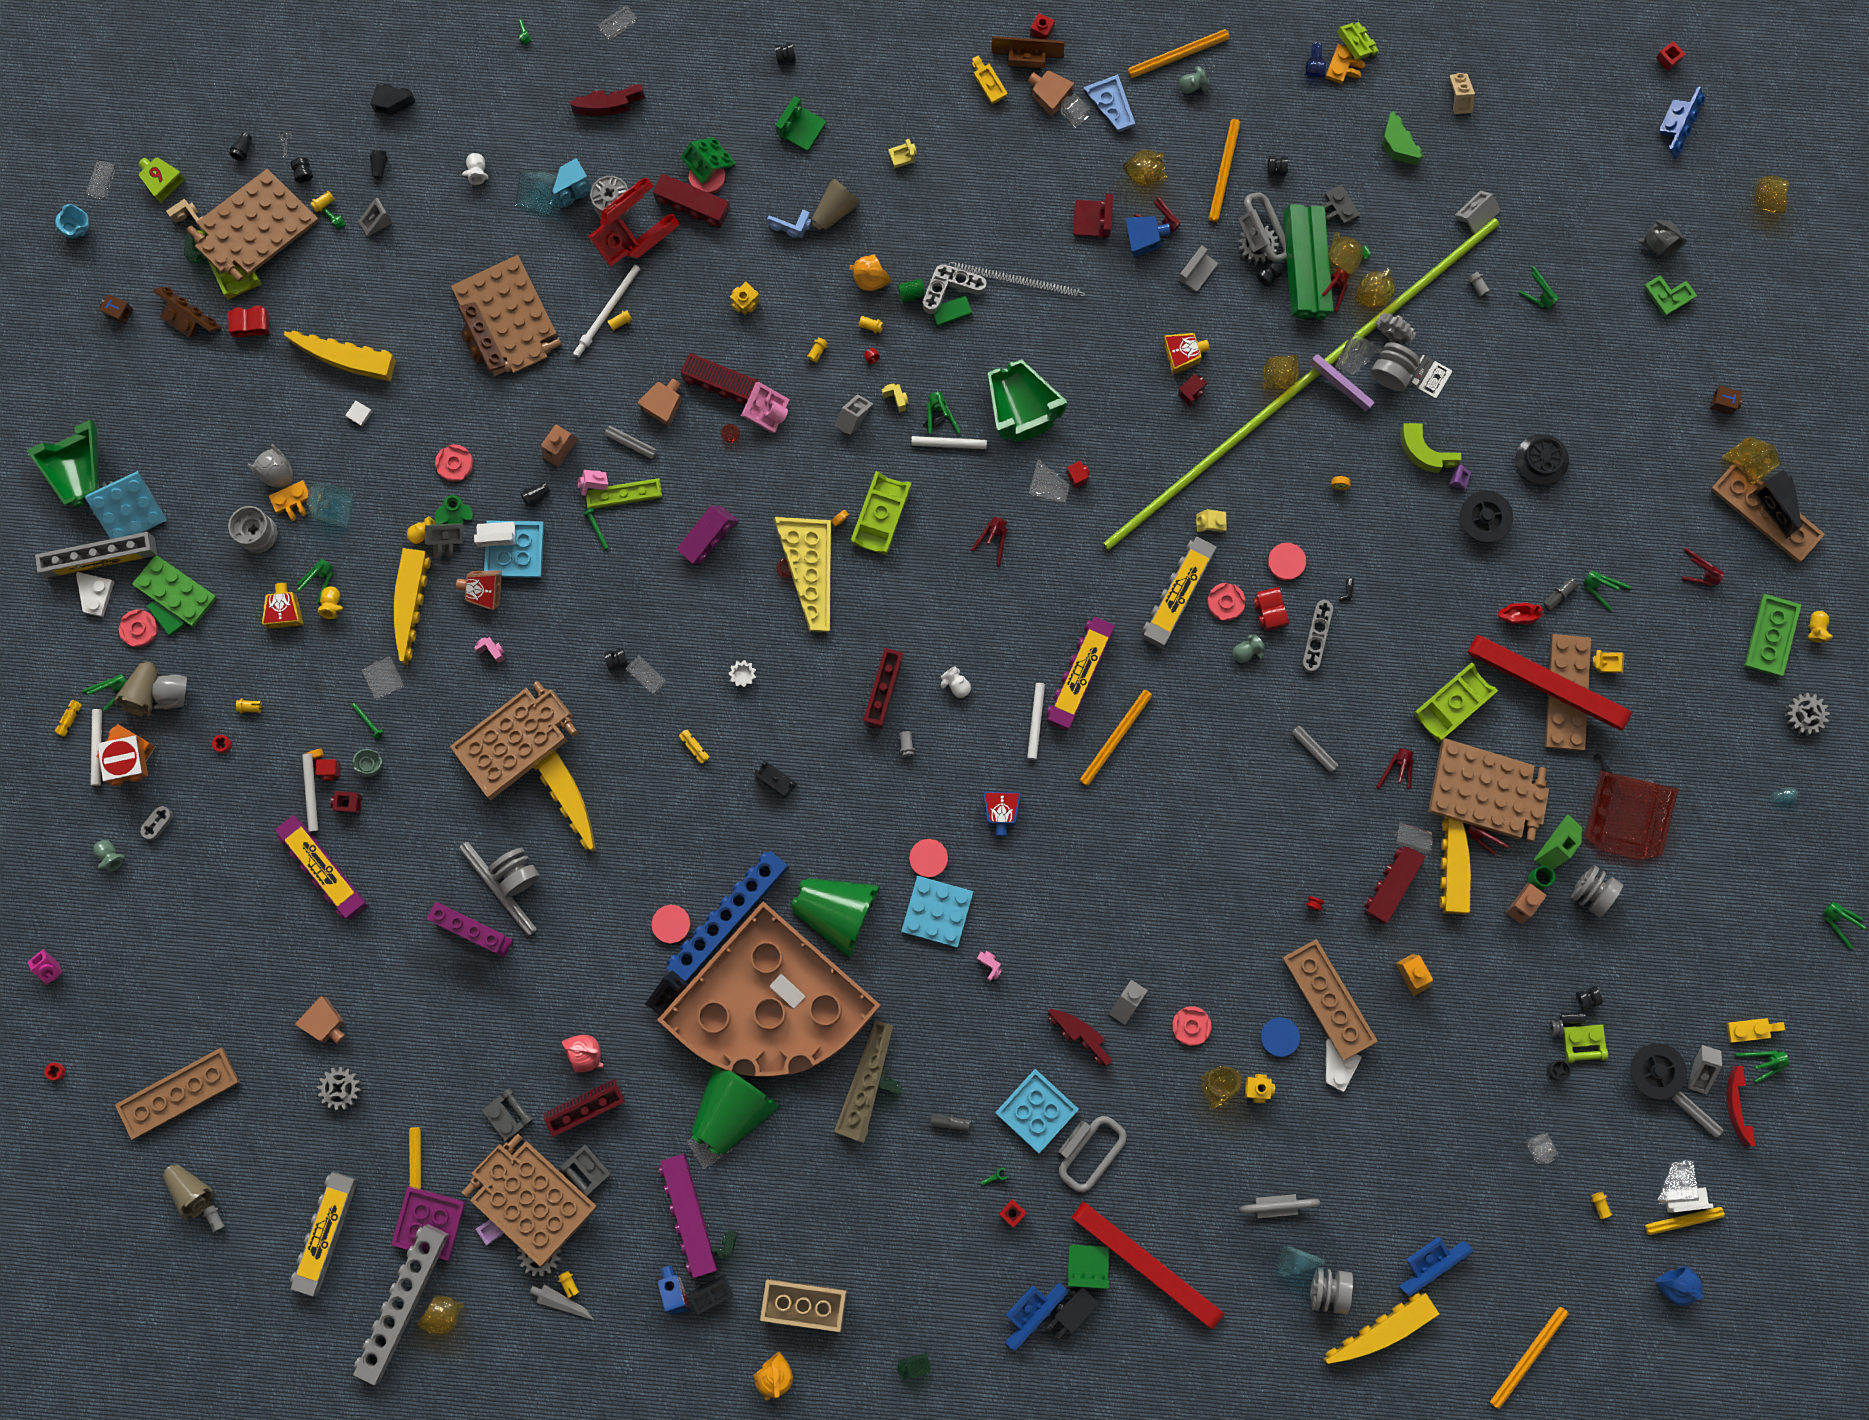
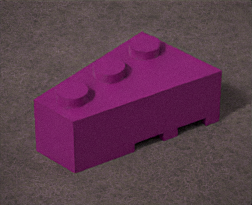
M711 505L676 550L692 564L703 563L710 551L718 545L739 520L723 506Z

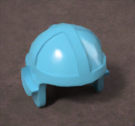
M72 204L64 205L62 207L63 210L55 219L58 232L71 239L79 236L83 237L89 228L87 214Z

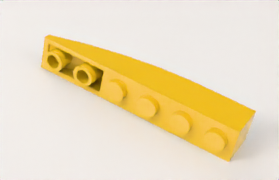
M298 331L284 332V336L289 342L322 362L354 374L391 381L396 359L389 351L381 350V352H378L367 346L360 348L349 342L341 344L330 338L327 340L320 339L316 335L304 336Z
M406 548L402 550L394 597L396 644L399 659L404 665H408V661L412 659L413 650L411 646L412 642H415L416 639L415 626L420 620V612L418 610L419 605L423 604L424 595L422 590L423 587H426V570L430 568L431 558H429L425 551Z
M555 750L533 768L535 770L539 769L542 773L540 779L545 786L549 785L552 789L549 793L554 801L557 802L559 800L562 807L560 810L565 818L569 816L573 822L570 826L575 834L579 832L583 838L580 842L585 850L590 849L594 852L596 848L593 831L584 801L573 777Z
M1445 817L1442 821V831H1445V838L1441 842V849L1444 850V858L1441 859V869H1444V877H1441L1440 888L1443 889V896L1440 897V908H1443L1442 913L1466 915L1470 913L1471 883L1467 837L1463 822Z
M1417 1292L1409 1297L1410 1301L1406 1304L1400 1303L1393 1307V1312L1388 1316L1383 1314L1375 1320L1377 1323L1373 1326L1367 1325L1359 1330L1360 1335L1353 1338L1351 1336L1342 1342L1343 1346L1339 1349L1334 1347L1326 1352L1327 1357L1323 1360L1325 1363L1330 1364L1357 1358L1385 1348L1405 1338L1438 1316L1439 1312L1426 1293L1422 1292L1420 1294Z

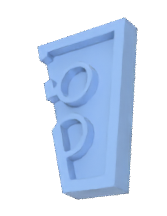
M1118 75L1083 87L1118 132L1136 126Z

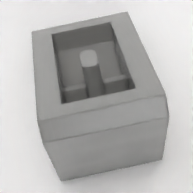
M378 198L374 199L358 221L366 236H370L392 224Z

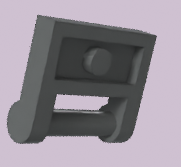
M511 1088L505 1090L498 1098L482 1109V1112L506 1142L534 1120L513 1096L514 1092ZM505 1100L509 1102L522 1119L521 1122H516L502 1102Z
M586 1144L559 1167V1170L562 1173L565 1172L586 1197L612 1175ZM575 1163L592 1184L587 1186L571 1166Z

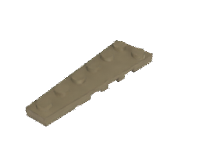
M875 1020L835 1127V1133L864 1143L865 1137L868 1134V1125L893 1029L892 1025Z

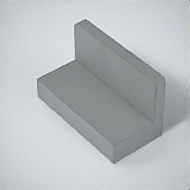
M1479 191L1455 216L1459 221L1468 223L1472 233L1475 234L1500 212V208L1493 194Z
M1202 245L1180 273L1179 277L1180 282L1195 292L1199 291L1218 265L1215 260L1206 255L1208 249Z

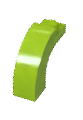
M1404 423L1400 429L1402 447L1408 458L1418 467L1430 472L1439 473L1443 466L1445 468H1454L1461 462V453H1440L1430 449L1423 439V424Z

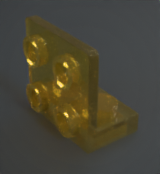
M1753 437L1745 438L1740 444L1722 456L1723 461L1742 468L1747 483L1751 485L1781 464L1774 445Z

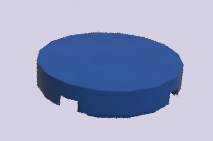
M1278 1017L1271 1019L1261 1030L1260 1039L1262 1046L1267 1053L1273 1056H1288L1297 1049L1300 1043V1033L1297 1026L1287 1018Z

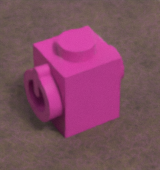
M44 949L28 961L30 970L46 985L56 980L62 973L59 963Z

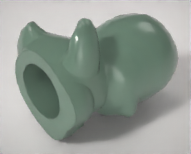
M1196 66V73L1182 76L1179 81L1181 91L1190 94L1201 88L1203 93L1207 92L1210 81L1205 69Z
M1249 635L1248 641H1243L1233 648V657L1239 663L1248 662L1254 654L1262 659V651L1265 649V645L1257 635Z
M101 840L94 845V855L102 861L98 865V869L106 868L111 872L117 870L122 865L124 855L116 854V850L110 841Z

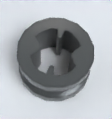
M1550 1020V1034L1552 1038H1556V1036L1563 1037L1564 1027L1562 1020L1557 1022Z

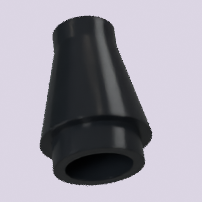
M243 132L230 147V156L238 161H243V159L247 158L252 137Z
M372 150L370 154L371 177L383 178V172L388 160L387 152Z
M543 482L542 484L524 489L521 497L528 507L530 505L534 506L550 492V489Z

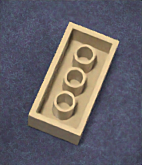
M767 1279L760 1321L841 1332L847 1290Z

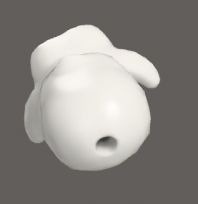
M478 153L470 154L466 159L468 170L464 171L462 175L467 176L472 185L482 184L485 180H488V175L484 173L485 159Z
M955 666L941 676V688L949 685L956 697L963 698L970 693L971 685L964 676L959 675L960 670Z

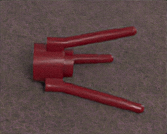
M1157 196L1158 202L1154 201V204L1164 214L1165 218L1162 224L1169 223L1172 234L1180 226L1181 222L1174 216L1162 199ZM1137 213L1134 214L1135 217H1143Z
M1337 269L1330 276L1331 283L1322 293L1324 297L1332 287L1342 288L1334 310L1335 313L1338 312L1345 290L1349 285L1347 282L1349 275L1342 269Z
M993 517L971 548V551L977 548L988 531L990 535L986 542L987 545L991 543L994 536H1000L1001 534L996 564L1000 566L1005 535L1008 531L1005 528L1007 522L1002 518Z
M1684 548V551L1694 557L1691 558V561L1706 570L1704 573L1706 580L1685 576L1682 577V580L1705 584L1709 587L1712 584L1718 585L1724 576V572L1708 563L1693 551Z
M1399 749L1397 754H1393L1392 760L1376 788L1379 789L1393 765L1397 762L1396 765L1401 767L1398 783L1401 784L1405 768H1408L1407 789H1410L1414 753L1407 749Z
M1471 825L1467 831L1471 835L1470 838L1477 841L1492 855H1495L1496 852L1480 839L1483 836L1509 849V845L1486 833V829Z

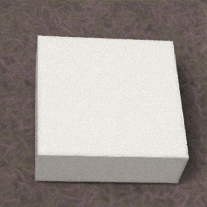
M355 401L345 416L362 427L371 415L372 410Z

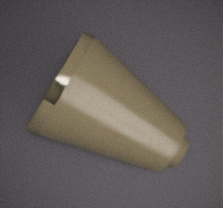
M833 178L812 216L814 220L812 224L820 231L822 228L826 231L859 206L861 201Z
M144 662L137 666L113 701L114 705L120 704L122 706L121 710L142 717L144 713L147 714V717L151 715L154 702L152 687L158 674V670L153 663Z
M170 1165L165 1169L163 1179L182 1219L188 1220L187 1217L189 1216L195 1218L202 1214L203 1210L211 1206L210 1200L212 1197L216 1198V1192L180 1165Z

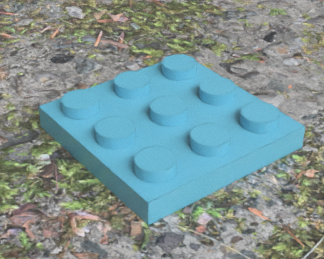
M138 471L85 495L87 502L110 539L139 534L166 521V517Z
M487 521V523L514 522L516 545L486 546L484 571L500 570L502 571V578H542L544 522Z
M917 876L901 932L958 948L973 891Z
M1034 1069L995 1113L1035 1151L1040 1153L1079 1109Z

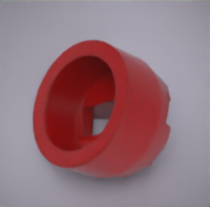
M869 348V351L865 350L864 358L868 364H873L880 359V354L875 348Z

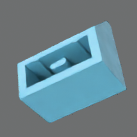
M577 158L560 167L553 188L557 203L562 208L570 206L575 200L584 198L591 192L588 177Z

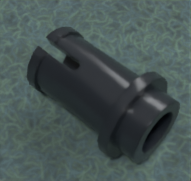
M1578 1010V1012H1560V1020H1562L1563 1024H1578L1582 1026V1024L1586 1023V1015L1581 1010Z

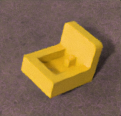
M1597 650L1596 656L1593 657V666L1596 667L1599 673H1623L1624 654L1603 653L1601 650Z

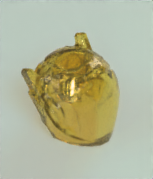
M1142 150L1133 155L1123 165L1126 174L1136 184L1147 186L1159 179L1167 178V174L1164 173L1163 152L1157 153L1152 150Z
M1769 175L1762 179L1759 178L1754 192L1756 204L1765 211L1785 214L1789 181L1775 175Z
M1339 232L1334 233L1333 244L1328 251L1329 261L1352 276L1362 261L1364 255L1363 247L1357 240L1351 237H1340Z
M1386 269L1384 272L1373 271L1366 274L1358 285L1354 300L1361 305L1371 308L1386 306L1396 289L1393 278L1389 275L1391 270Z
M1289 355L1288 357L1277 356L1268 358L1264 366L1265 382L1262 388L1267 389L1268 386L1276 389H1287L1293 386L1299 376L1298 356Z
M1226 1066L1216 1067L1200 1077L1204 1079L1202 1090L1206 1099L1211 1102V1109H1215L1235 1097L1242 1083L1240 1072Z
M435 1295L428 1309L417 1323V1326L435 1335L448 1334L455 1328L459 1319V1309L464 1307V1303H456L451 1298Z

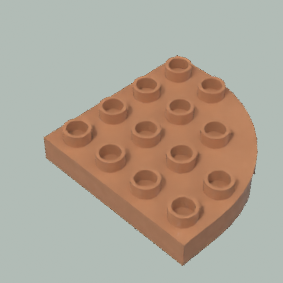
M762 902L657 1021L695 1054L715 1066L741 1075L778 1077L808 1070L832 1058L856 1037L881 1008V1005L766 903ZM780 974L805 995V998L795 1008L791 1007L770 987Z

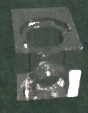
M1075 93L1062 101L1061 113L1075 128L1089 116L1090 108Z
M1547 1132L1525 1141L1536 1163L1543 1162L1546 1165L1554 1161V1156L1558 1155Z

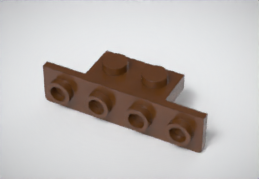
M993 36L991 53L1009 54L1008 66L1045 68V57L1064 58L1065 41Z
M154 288L153 292L167 301L160 318L187 337L194 336L199 324L210 332L221 330L222 326L217 324L215 319L207 317L202 313L201 309L193 307L185 298L177 296L171 288Z
M473 302L460 305L458 309L466 323L461 332V337L469 348L470 356L474 358L476 364L485 362L489 371L505 367L506 363L477 304Z

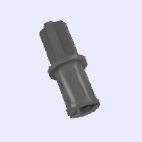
M1569 578L1562 586L1555 588V592L1544 600V606L1551 610L1559 602L1566 600V596L1578 587L1576 581Z
M932 1114L930 1123L933 1126L949 1128L950 1131L955 1129L969 1132L970 1119L956 1118L953 1115L950 1117Z

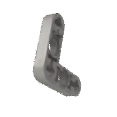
M939 265L934 271L924 296L923 310L928 314L936 313L939 310L948 286L975 295H981L986 291L987 282L982 276L948 265ZM961 276L964 277L966 281L963 283H958L956 281V278ZM977 283H980V284H981V286H979V288L975 287V285H977ZM934 286H940L942 288V291L934 292L932 288ZM932 297H933V298H935V299H934V304L930 307V306H928V304L931 303V300H932Z

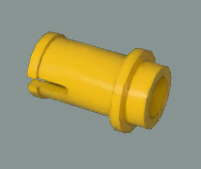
M327 191L316 200L312 199L313 202L310 204L315 212H322V209L334 202L335 199Z
M627 310L621 311V314L608 320L613 331L626 323L630 324V321L633 320Z
M861 316L859 328L868 329L877 334L881 333L883 322L880 319L873 320Z
M819 337L817 340H814L815 344L807 355V358H810L815 363L818 362L824 349H827L828 344Z
M243 698L236 701V711L240 712V714H243V712L261 713V709H259L262 707L261 701H246Z
M1603 1192L1591 1195V1202H1594L1599 1218L1610 1217L1612 1213L1605 1199L1607 1196Z
M569 1271L558 1276V1282H561L567 1298L579 1293L571 1277L573 1274H570Z

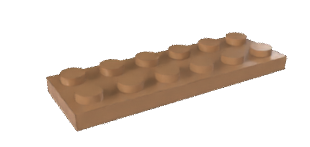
M1735 461L1710 490L1796 562L1800 563L1825 534L1800 514L1802 527L1786 539L1753 493L1763 482Z
M1552 634L1549 670L1588 689L1591 638ZM1548 695L1545 748L1585 751L1587 714Z
M1317 939L1282 958L1342 1061L1378 1042Z
M219 1048L115 1104V1107L131 1140H135L239 1084L240 1081L224 1048Z

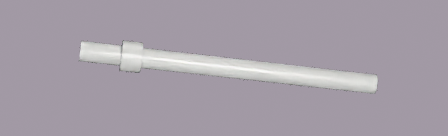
M637 265L632 267L587 334L581 337L579 340L580 344L573 352L575 357L579 358L585 348L590 346L592 338L640 271Z

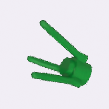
M1532 266L1534 272H1531V275L1544 290V293L1539 297L1541 301L1523 291H1519V294L1538 304L1541 308L1546 306L1549 309L1559 297L1552 291L1536 267Z
M934 392L928 397L930 402L926 403L928 409V433L932 434V409H934V411L942 410L944 416L949 417L957 434H960L961 432L947 406L943 393Z
M320 559L297 583L300 586L297 592H300L315 575L322 579L326 576L321 589L322 592L334 575L331 572L333 566ZM321 592L317 600L318 604H320Z
M1593 570L1590 571L1583 582L1587 585L1585 589L1590 591L1609 611H1612V608L1593 588L1598 589L1601 583L1617 591L1620 590L1618 586L1629 590L1632 588L1625 583L1601 575Z
M120 674L112 679L83 689L82 692L86 693V695H91L110 686L114 692L121 690L127 680L123 674ZM115 697L103 708L104 711H107L114 704Z
M1832 901L1823 911L1826 915L1824 920L1832 926L1847 947L1853 949L1833 920L1839 921L1841 917H1844L1862 930H1866L1864 925L1855 920L1862 921L1863 918Z
M1773 1050L1769 1052L1735 1054L1736 1057L1770 1056L1767 1063L1755 1066V1069L1771 1067L1773 1070L1755 1079V1083L1783 1071V1068L1788 1067L1790 1064L1789 1058L1784 1051L1779 1053Z

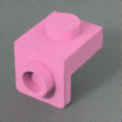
M584 470L582 477L578 479V488L581 490V495L586 496L588 488L607 490L608 487L606 472Z
M490 637L487 639L482 638L476 643L477 645L474 649L478 654L489 649L498 663L505 660L502 655L504 650L499 643L495 645Z
M987 951L985 954L980 952L977 960L992 969L987 980L989 982L992 979L997 980L1002 971L999 969L1001 964L995 960L996 957Z

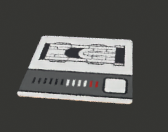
M1423 355L1415 373L1411 375L1409 383L1437 398L1452 370Z

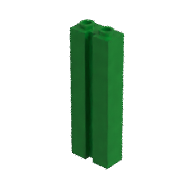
M1290 204L1283 211L1291 316H1297L1300 319L1316 317L1318 320L1326 319L1333 312L1332 290L1324 297L1322 296L1324 290L1331 283L1325 207H1304V205Z

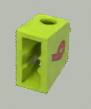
M158 157L151 162L147 158H143L138 164L142 169L139 173L140 178L160 203L186 180L177 169Z

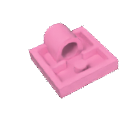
M756 382L741 416L765 430L775 433L778 425L787 416L788 409L786 407L790 399L764 384Z

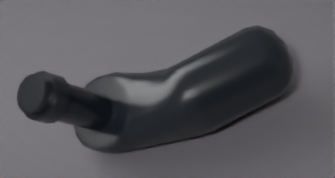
M940 414L935 419H932V427L946 420L944 414ZM928 420L923 424L924 428H928Z
M1352 577L1347 578V595L1339 597L1340 601L1352 598L1354 585Z

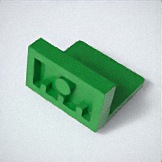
M794 96L775 125L776 133L805 151H809L826 125V120L804 109L801 105V99Z
M714 137L690 142L680 156L702 184L707 183L716 170L733 167L736 164L730 154L723 149L720 142Z
M1070 1245L1067 1286L1109 1289V1247Z

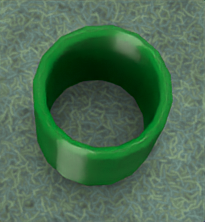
M921 278L898 284V291L903 304L919 300L925 296Z
M1540 866L1529 874L1528 882L1537 889L1543 890L1554 883L1556 878L1555 872L1548 866ZM1537 871L1543 872L1546 875V885L1538 882L1536 878Z

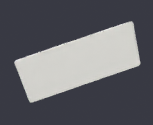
M782 974L770 985L793 1008L805 998V995Z

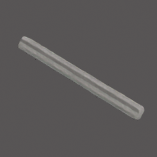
M469 842L463 843L459 850L526 935H532L536 931V927L512 897L506 898L499 888L500 882L494 880V874H490L488 866Z

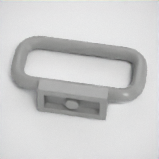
M1260 192L1247 195L1244 200L1247 214L1238 218L1253 253L1264 249L1267 257L1273 262L1287 260L1285 234L1269 199ZM1260 200L1284 253L1276 255L1272 251L1271 242L1256 209L1254 210L1252 207V201Z
M1108 1116L1096 1118L1091 1125L1081 1121L1058 1151V1153L1065 1157L1059 1167V1175L1063 1182L1077 1192L1089 1191L1125 1145L1127 1135L1123 1127ZM1101 1124H1106L1118 1133L1119 1139L1085 1184H1079L1067 1174V1168Z
M1296 1194L1255 1198L1256 1204L1240 1206L1239 1212L1242 1214L1257 1213V1218L1298 1215V1209L1318 1207L1320 1200H1296Z

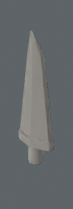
M544 1284L542 1289L532 1286L530 1294L538 1297L536 1303L594 1320L586 1308Z

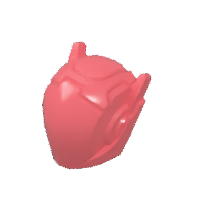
M577 1035L561 1041L568 1059L572 1063L574 1072L591 1071L596 1067L603 1068L604 1064L600 1062L601 1049L594 1037L590 1035Z

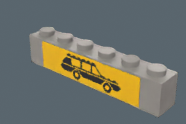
M148 532L40 553L36 554L35 558L37 572L43 577L49 578L157 555L155 537Z
M1197 536L1194 542L1190 540L1185 549L1188 551L1186 557L1180 558L1177 567H1179L1177 574L1172 573L1168 581L1171 584L1169 589L1163 590L1159 598L1162 602L1159 607L1155 605L1151 616H1153L1151 622H1146L1142 630L1144 640L1162 649L1167 643L1216 550V546Z
M331 1172V1175L327 1176L324 1184L326 1189L324 1195L322 1194L318 1200L319 1209L317 1214H314L312 1217V1229L305 1237L304 1245L306 1246L304 1252H301L298 1257L297 1264L299 1266L291 1277L290 1284L292 1286L290 1289L310 1296H318L358 1179L337 1172Z

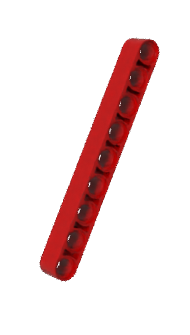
M1480 635L1475 636L1467 651L1470 656L1620 731H1624L1633 714L1627 708Z
M1084 1201L1072 1215V1219L1209 1328L1214 1330L1223 1318L1224 1312Z

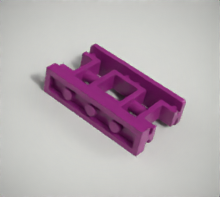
M438 902L434 903L427 917V920L504 958L513 942L512 939Z

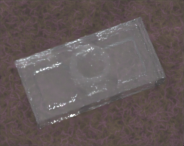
M626 5L597 26L606 39L610 41L636 23L638 19Z
M96 161L86 191L87 196L106 199L116 169L114 164Z
M639 655L626 668L653 696L667 682Z

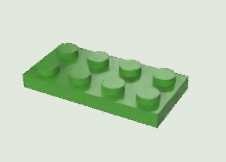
M157 555L132 583L135 588L158 602L193 628L217 599L215 595Z
M1767 594L1762 595L1744 667L1780 678L1784 676L1801 604Z

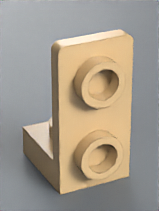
M1457 73L1450 75L1449 80L1455 94L1454 114L1473 113L1475 93L1468 74Z
M185 199L166 211L175 224L185 220L189 214L193 216L196 222L202 218H198L196 215L199 211L194 204H188Z

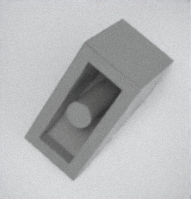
M857 394L842 407L835 426L842 432L851 435L858 429L873 403Z
M1130 980L1109 1015L1125 1025L1148 990Z
M1704 1045L1701 1046L1694 1059L1688 1089L1708 1094L1722 1067L1720 1050Z

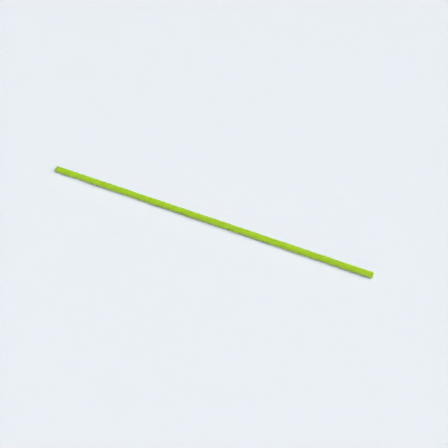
M1493 218L1324 360L1330 365L1335 363L1378 327L1376 323L1381 314H1394L1500 225L1499 222ZM1315 368L1310 370L1103 543L1104 547L1108 551L1321 373Z

